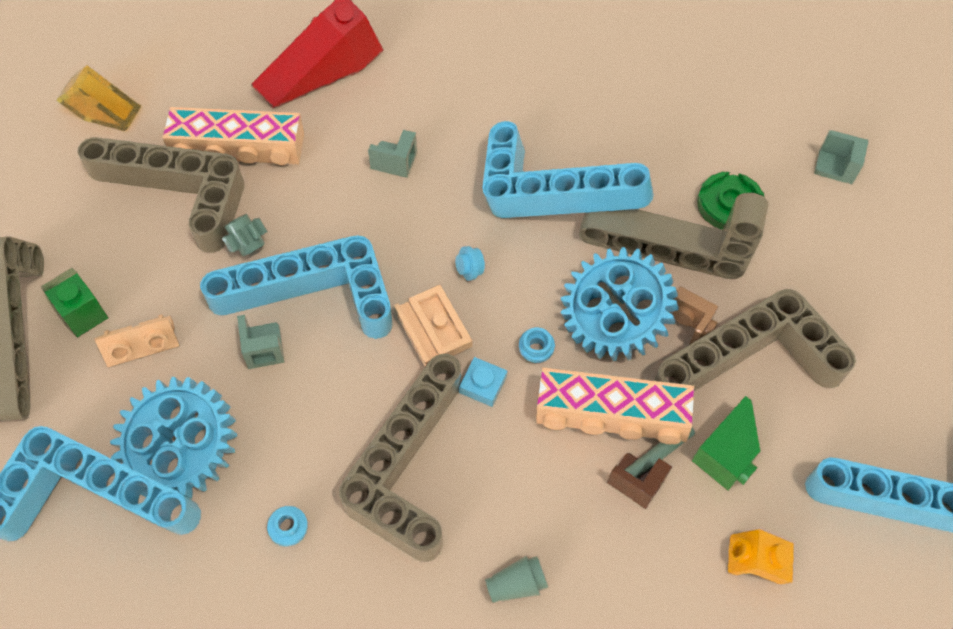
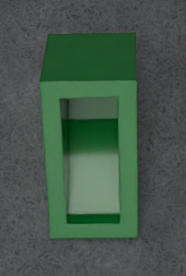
M73 268L41 286L44 293L77 338L109 318L93 293Z
M745 396L699 447L692 460L693 463L728 491L736 481L744 485L758 468L752 463L761 450L751 399Z

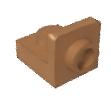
M680 286L677 290L678 296L673 299L677 301L679 309L669 313L680 324L696 329L689 343L690 345L715 330L718 322L713 320L719 306Z

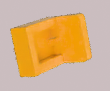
M761 529L732 534L729 544L728 572L734 575L752 573L778 584L793 583L794 543Z

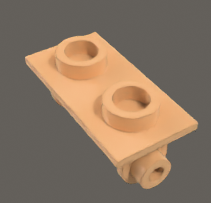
M163 314L158 315V318L141 322L135 327L131 325L114 331L106 330L104 335L94 338L107 367L180 346L173 330L175 326L171 315L164 317Z

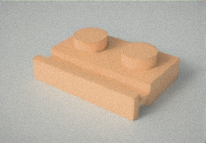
M437 285L409 298V301L399 305L398 303L394 305L395 313L425 367L436 355L450 354L454 356L473 347L470 335L441 285Z

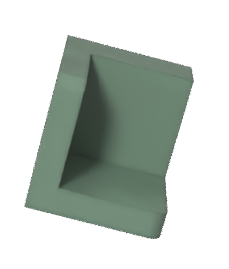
M403 130L398 144L380 141L378 146L371 144L368 149L370 169L408 178L417 155L416 133Z
M833 130L828 131L819 149L814 173L826 178L853 184L864 165L869 140Z
M245 315L237 316L241 352L248 369L285 363L278 323L250 327Z

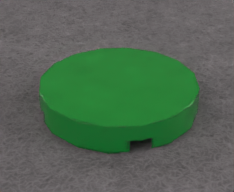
M719 172L706 179L697 197L698 210L704 220L713 227L723 230L735 199L739 195L755 193L764 197V192L758 183L750 177L740 173L736 176L729 175L730 172Z

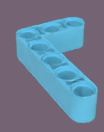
M503 121L495 124L489 132L482 188L492 213L498 218L640 209L649 205L653 200L654 193L650 172L641 163L523 172L525 149L517 126L510 121Z
M359 235L207 273L200 282V289L210 310L217 315H228L349 284L361 329L365 335L374 339L387 336L393 327L389 298L372 244L366 237ZM355 257H363L361 259H353ZM323 265H329L326 268H319ZM288 274H294L291 277H285ZM260 282L258 285L250 286L253 283ZM364 285H373L370 288H361ZM225 291L220 295H216L218 292ZM373 314L382 315L377 319L369 318Z
M44 426L34 427L24 435L0 473V522L6 514L4 522L0 525V539L9 542L18 540L28 531L61 476L175 534L183 535L190 533L198 526L201 519L200 507L192 499ZM51 444L49 450L45 453L46 448ZM83 458L81 465L75 470L76 464ZM115 473L113 482L106 487L108 478ZM29 478L27 485L23 488L24 483ZM148 489L146 499L138 504L140 494ZM178 505H182L178 518L171 521L172 511Z
M839 458L822 460L806 479V491L817 502L953 533V483ZM822 475L831 478L835 487L828 485L822 478ZM862 484L869 486L874 495L868 494L862 487ZM902 493L907 494L911 498L913 504L906 501ZM942 502H945L947 505H949L952 512H949L944 507Z

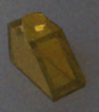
M88 65L84 66L70 78L56 101L84 121L121 131L128 129L141 105Z

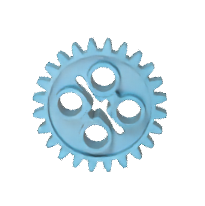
M625 247L621 248L619 256H614L611 249H607L605 259H601L596 253L593 254L595 263L590 265L582 261L581 264L584 272L581 274L572 271L571 273L576 283H566L564 285L570 294L561 297L563 305L568 307L561 311L563 318L568 320L564 324L568 332H574L571 337L576 344L583 342L582 347L585 352L588 353L595 347V354L599 359L605 355L606 351L609 352L612 361L617 360L619 352H623L627 360H631L632 350L637 349L642 356L646 355L644 345L649 343L657 348L658 344L655 336L658 334L668 337L669 334L664 324H675L676 322L674 316L669 313L679 309L677 301L673 300L678 296L676 287L671 286L674 283L671 274H665L666 270L663 263L655 265V260L651 254L642 260L639 249H636L631 257L628 256ZM621 276L629 277L623 284H614L616 279ZM604 282L616 299L622 304L625 303L629 313L640 322L638 326H635L628 319L618 304L612 303L609 294L598 286L599 283ZM601 298V302L597 306L587 307L590 300ZM643 300L652 301V304L646 309L636 308L638 303ZM617 322L624 323L620 331L608 332L612 324Z
M171 377L169 387L162 381L157 380L155 392L143 387L142 393L144 398L141 401L133 397L129 399L134 407L132 411L121 410L119 412L126 419L125 423L113 425L115 430L121 432V437L110 440V444L120 448V451L114 453L111 459L180 492L190 499L193 496L194 486L203 492L207 491L205 479L209 477L218 481L220 478L215 471L217 466L229 467V464L222 458L224 453H235V449L227 444V440L237 437L235 431L227 428L236 422L232 415L225 414L231 408L230 405L224 400L220 401L222 395L216 390L212 389L210 391V387L202 381L197 384L190 377H187L183 384L176 377ZM180 406L178 415L170 419L171 412ZM206 429L203 440L195 444V437L198 432ZM152 434L151 443L143 448L145 439ZM178 458L176 468L168 473L170 462ZM148 489L144 490L140 495L147 497Z

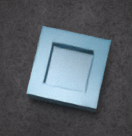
M474 357L459 386V393L493 407L507 378V370Z

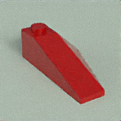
M335 0L253 81L251 86L274 109L307 95L308 92L319 87L328 86L345 76L361 72L383 52V48L366 15L351 0Z

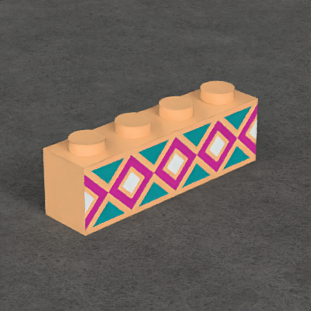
M170 107L163 134L164 143L169 147L229 154L235 157L238 162L244 163L259 162L275 163L278 165L299 164L304 139L300 113Z
M542 367L536 423L543 424L545 427L553 430H562L566 427L581 429L584 433L599 435L603 432L616 433L625 439L631 440L647 437L658 439L659 442L664 444H678L681 441L687 442L692 429L694 386Z

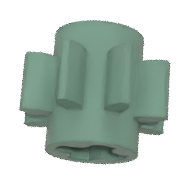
M246 213L224 226L228 235L222 237V240L230 252L239 250L242 256H246L265 244L261 235L268 231L260 218L251 220Z

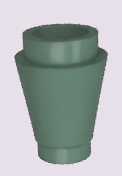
M524 556L492 575V577L485 579L493 603L500 600L505 601L540 595V590L548 588L538 556L530 559Z

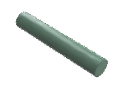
M693 427L690 431L687 440H689L692 436L695 435V430L693 429ZM681 441L678 444L659 442L624 470L638 479L653 468L659 458L663 460L685 442Z

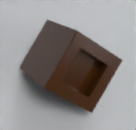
M627 453L618 466L615 465L611 471L607 484L646 509L666 480L672 466L659 458L653 468L637 479L624 470L638 459L632 454Z

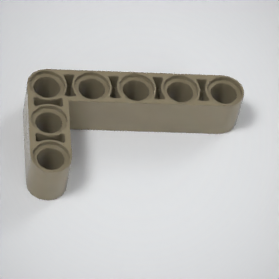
M99 137L86 139L79 145L78 155L89 176L94 180L198 194L189 218V227L198 248L206 253H215L225 246L222 237L228 235V232L224 226L234 220L244 189V180L235 157L224 153Z
M755 193L739 195L735 199L723 230L639 209L584 213L579 230V237L591 245L620 252L622 247H625L630 255L636 249H639L642 258H646L651 254L654 260L721 278L738 279L745 274L763 236L768 201L763 196Z
M10 236L0 237V422L26 419L30 413V392L19 277L42 275L44 271V258L41 248L37 244Z
M783 289L665 359L661 363L654 381L670 383L665 377H673L679 384L694 386L695 391L776 340H779L818 385L825 388L839 386L854 368L856 359L847 344L800 293L792 289ZM753 326L759 327L762 331L755 329ZM804 336L811 338L813 341L808 340ZM724 342L732 344L735 348L726 346ZM695 359L704 361L708 366L699 365ZM829 363L835 365L837 369L831 367Z
M439 354L429 361L342 481L339 488V496L343 508L350 518L421 562L431 561L440 554L443 547L442 528L435 518L390 490L459 392L461 365L458 359L450 354ZM441 373H448L453 376L448 380L437 378ZM422 401H428L433 404L426 410L415 407ZM401 430H407L412 433L405 440H399L394 437ZM380 460H386L391 463L390 467L384 471L372 469L373 464ZM364 491L369 494L368 498L362 503L354 504L349 501L351 495L355 492ZM390 511H396L402 515L401 519L395 524L388 525L381 521L383 515ZM421 532H430L435 536V540L427 546H420L414 542L415 536Z

